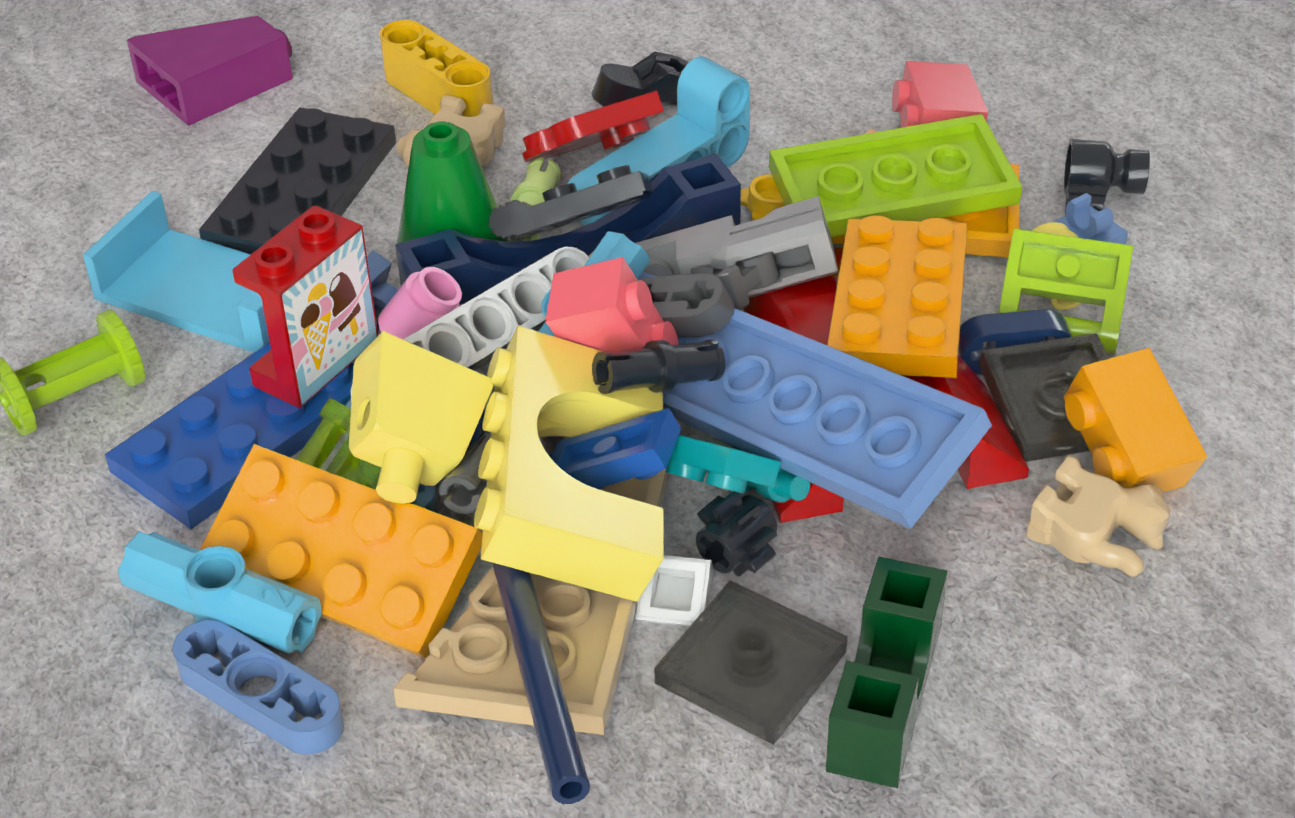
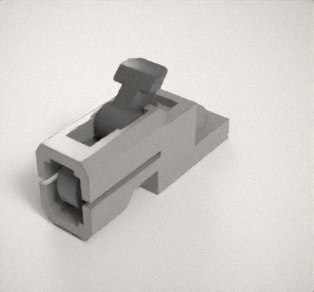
M819 196L776 208L764 218L736 226L731 215L635 243L642 246L650 259L643 270L644 272L654 276L714 274L720 278L734 302V308L740 311L749 305V298L839 273L831 235Z

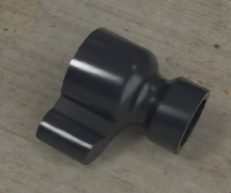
M1070 139L1064 170L1065 214L1068 202L1085 193L1091 195L1090 206L1097 211L1102 210L1108 190L1111 187L1118 186L1125 193L1144 194L1147 188L1150 169L1149 150L1128 149L1123 154H1118L1109 143L1104 141Z

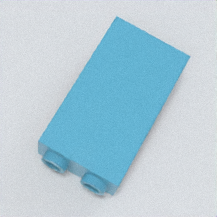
M151 191L83 254L95 300L251 352H256L270 342L261 297L256 292L234 282L233 268L250 256V254L169 229L161 193Z

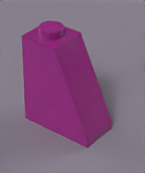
M260 16L138 35L127 39L136 83L188 126L293 79L289 59L292 57L293 52L288 37L282 30L274 28Z

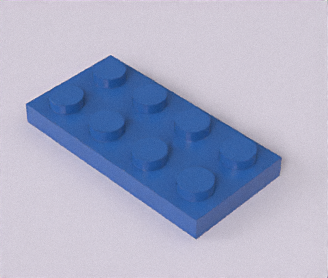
M269 342L107 452L105 457L109 471L189 529H193L222 507L254 444L291 458L344 419V408L351 399L350 389L353 384L354 364L351 363L299 409L254 387L252 384L249 367L271 350Z

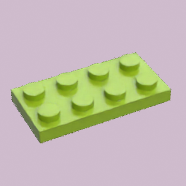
M982 114L769 151L768 167L785 206L819 196L831 238L846 235L848 219L884 216L897 221H923L929 218H944L1020 204L1023 188Z

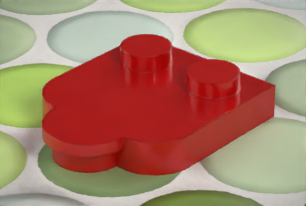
M654 91L567 118L549 128L524 137L523 142L526 151L522 153L524 161L528 162L540 157L544 159L552 158L602 142L604 150H610L631 142L635 136L649 131L648 122L664 112L658 92Z

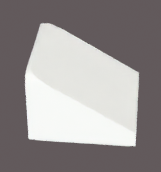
M664 555L663 561L637 602L635 620L703 629L714 574L711 560Z

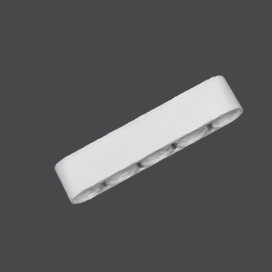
M566 246L559 248L403 340L475 371L491 361L497 347L507 349L517 326L539 331L546 320L541 311L542 301L546 293L551 289L553 274L583 267L589 257L574 247ZM351 387L350 392H351V401H352V387Z

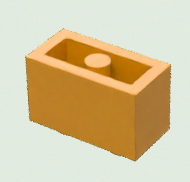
M1150 347L1082 366L1063 397L1070 424L1074 429L1081 432L1092 454L1095 473L1114 480L1123 488L1153 484L1158 486L1163 492L1183 487L1207 458L1200 441Z

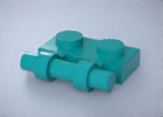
M682 435L678 436L665 471L666 473L703 482L706 470H708L706 484L743 494L751 489H756L761 497L775 502H785L789 499L801 501L805 499L810 490L809 481L779 468L780 461Z

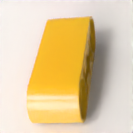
M397 20L382 27L380 30V42L385 79L390 85L434 114L440 111V103L444 95L455 96L464 100L466 108L462 112V116L465 117L478 116L484 103L493 105L491 73L486 64L417 21Z

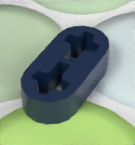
M1043 309L983 314L970 318L960 326L958 353L976 375H994L1056 368L1070 358L1075 345L1064 316L1054 310ZM984 342H987V343H986V347H985V348H982V347H983V343H984Z

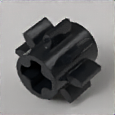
M733 491L725 498L718 495L697 513L700 520L706 525L697 532V549L704 560H711L713 569L716 571L730 573L733 570L734 574L738 577L748 569L756 573L776 555V552L768 542L777 536V522L770 508L759 498L752 495H745L741 498L738 492Z

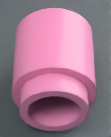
M426 267L420 272L412 273L379 314L378 324L380 331H385L398 338L405 339L459 307V302L462 298L459 284L450 274L436 267Z

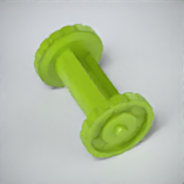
M108 309L97 314L98 335L16 371L0 356V404L21 435L25 436L36 431L35 410L118 373L123 381L131 387L144 382L145 369L137 346L126 325L113 310ZM40 381L45 383L33 390L27 389V387Z

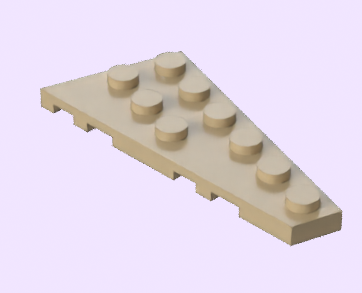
M666 469L651 478L645 480L633 478L608 485L602 490L662 507L670 473H666ZM492 566L468 596V608L451 629L443 627L429 644L430 654L414 674L407 671L395 685L393 693L396 707L534 726ZM531 573L574 730L604 735L637 602Z

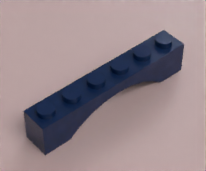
M713 154L664 168L651 182L654 193L651 195L652 198L618 208L591 224L561 235L532 241H496L472 237L459 231L448 229L395 244L400 284L402 286L412 273L420 272L426 267L442 269L450 274L459 284L462 292V298L459 302V306L559 248L566 246L574 247L589 256L594 252L608 231L624 234L629 240L637 243L731 215L736 226L740 224L741 184L719 156Z

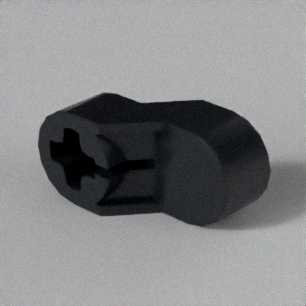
M655 51L632 67L612 63L604 64L600 68L593 87L592 97L597 103L605 107L657 91L660 100L677 103L678 80L689 62L674 55Z

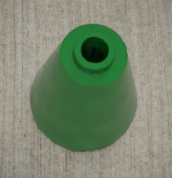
M445 121L431 123L419 131L412 141L397 244L448 229H453L472 237L508 241L503 239L502 236L500 238L496 237L497 235L491 233L492 229L488 227L490 226L488 221L491 217L490 213H493V208L497 209L498 207L469 133L463 128Z

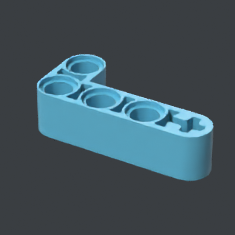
M699 56L694 58L685 66L678 80L676 115L580 171L567 184L575 183L577 191L599 184L596 177L599 173L625 165L630 166L632 173L641 171L647 174L651 183L664 168L717 154L727 168L740 159L749 141V82L746 78L706 57ZM614 210L578 222L586 226Z

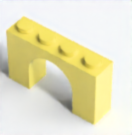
M517 326L507 349L497 347L487 372V376L491 378L490 383L494 384L495 390L488 401L482 424L484 431L491 432V438L485 445L478 470V477L487 480V487L480 496L474 518V527L483 530L481 560L638 602L664 559L663 508L599 490L574 479L549 457L540 438L547 436L575 437L663 410V392L655 393L647 387L602 394L598 391L600 384L595 385L592 376L593 358L600 350Z

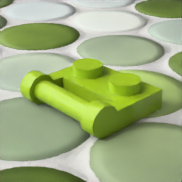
M1013 228L999 313L1028 311L1019 309L1021 294L1105 306L1102 322L1064 316L1068 323L1075 342L1098 345L1097 351L1116 354L1134 246Z

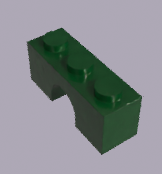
M878 556L863 604L861 631L855 661L846 660L829 715L826 772L898 789L942 625L947 570Z

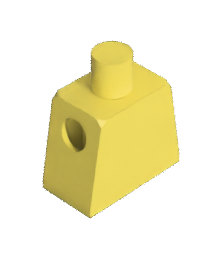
M382 331L355 360L349 449L354 457L381 467L376 492L380 497L390 502L405 504L411 503L416 499L419 484L435 486L459 465L465 455L494 384L490 383L491 378L385 331Z

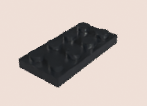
M299 107L200 227V238L251 255L313 206H319L342 216L396 144L394 125L373 122L366 118H353L327 113L315 108Z

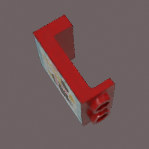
M313 206L232 270L236 284L256 292L261 297L271 346L270 351L249 367L252 384L254 387L299 409L354 362L378 336L363 225L319 206Z

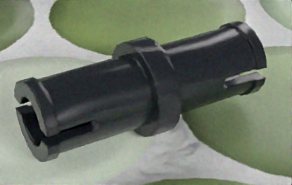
M713 339L678 345H670L665 340H655L647 342L642 349L614 352L600 351L596 353L592 363V376L595 385L600 384L598 391L602 394L647 387L655 393L667 392L680 383L719 380L725 370V355L722 348H717L719 345L718 341Z

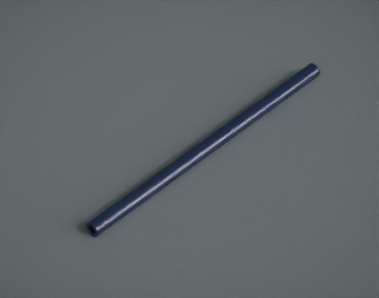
M485 409L483 410V413L480 417V420L477 424V427L474 431V434L471 438L467 450L483 432L482 424ZM492 563L552 796L557 802L562 804L579 802L588 795L590 783L531 573Z

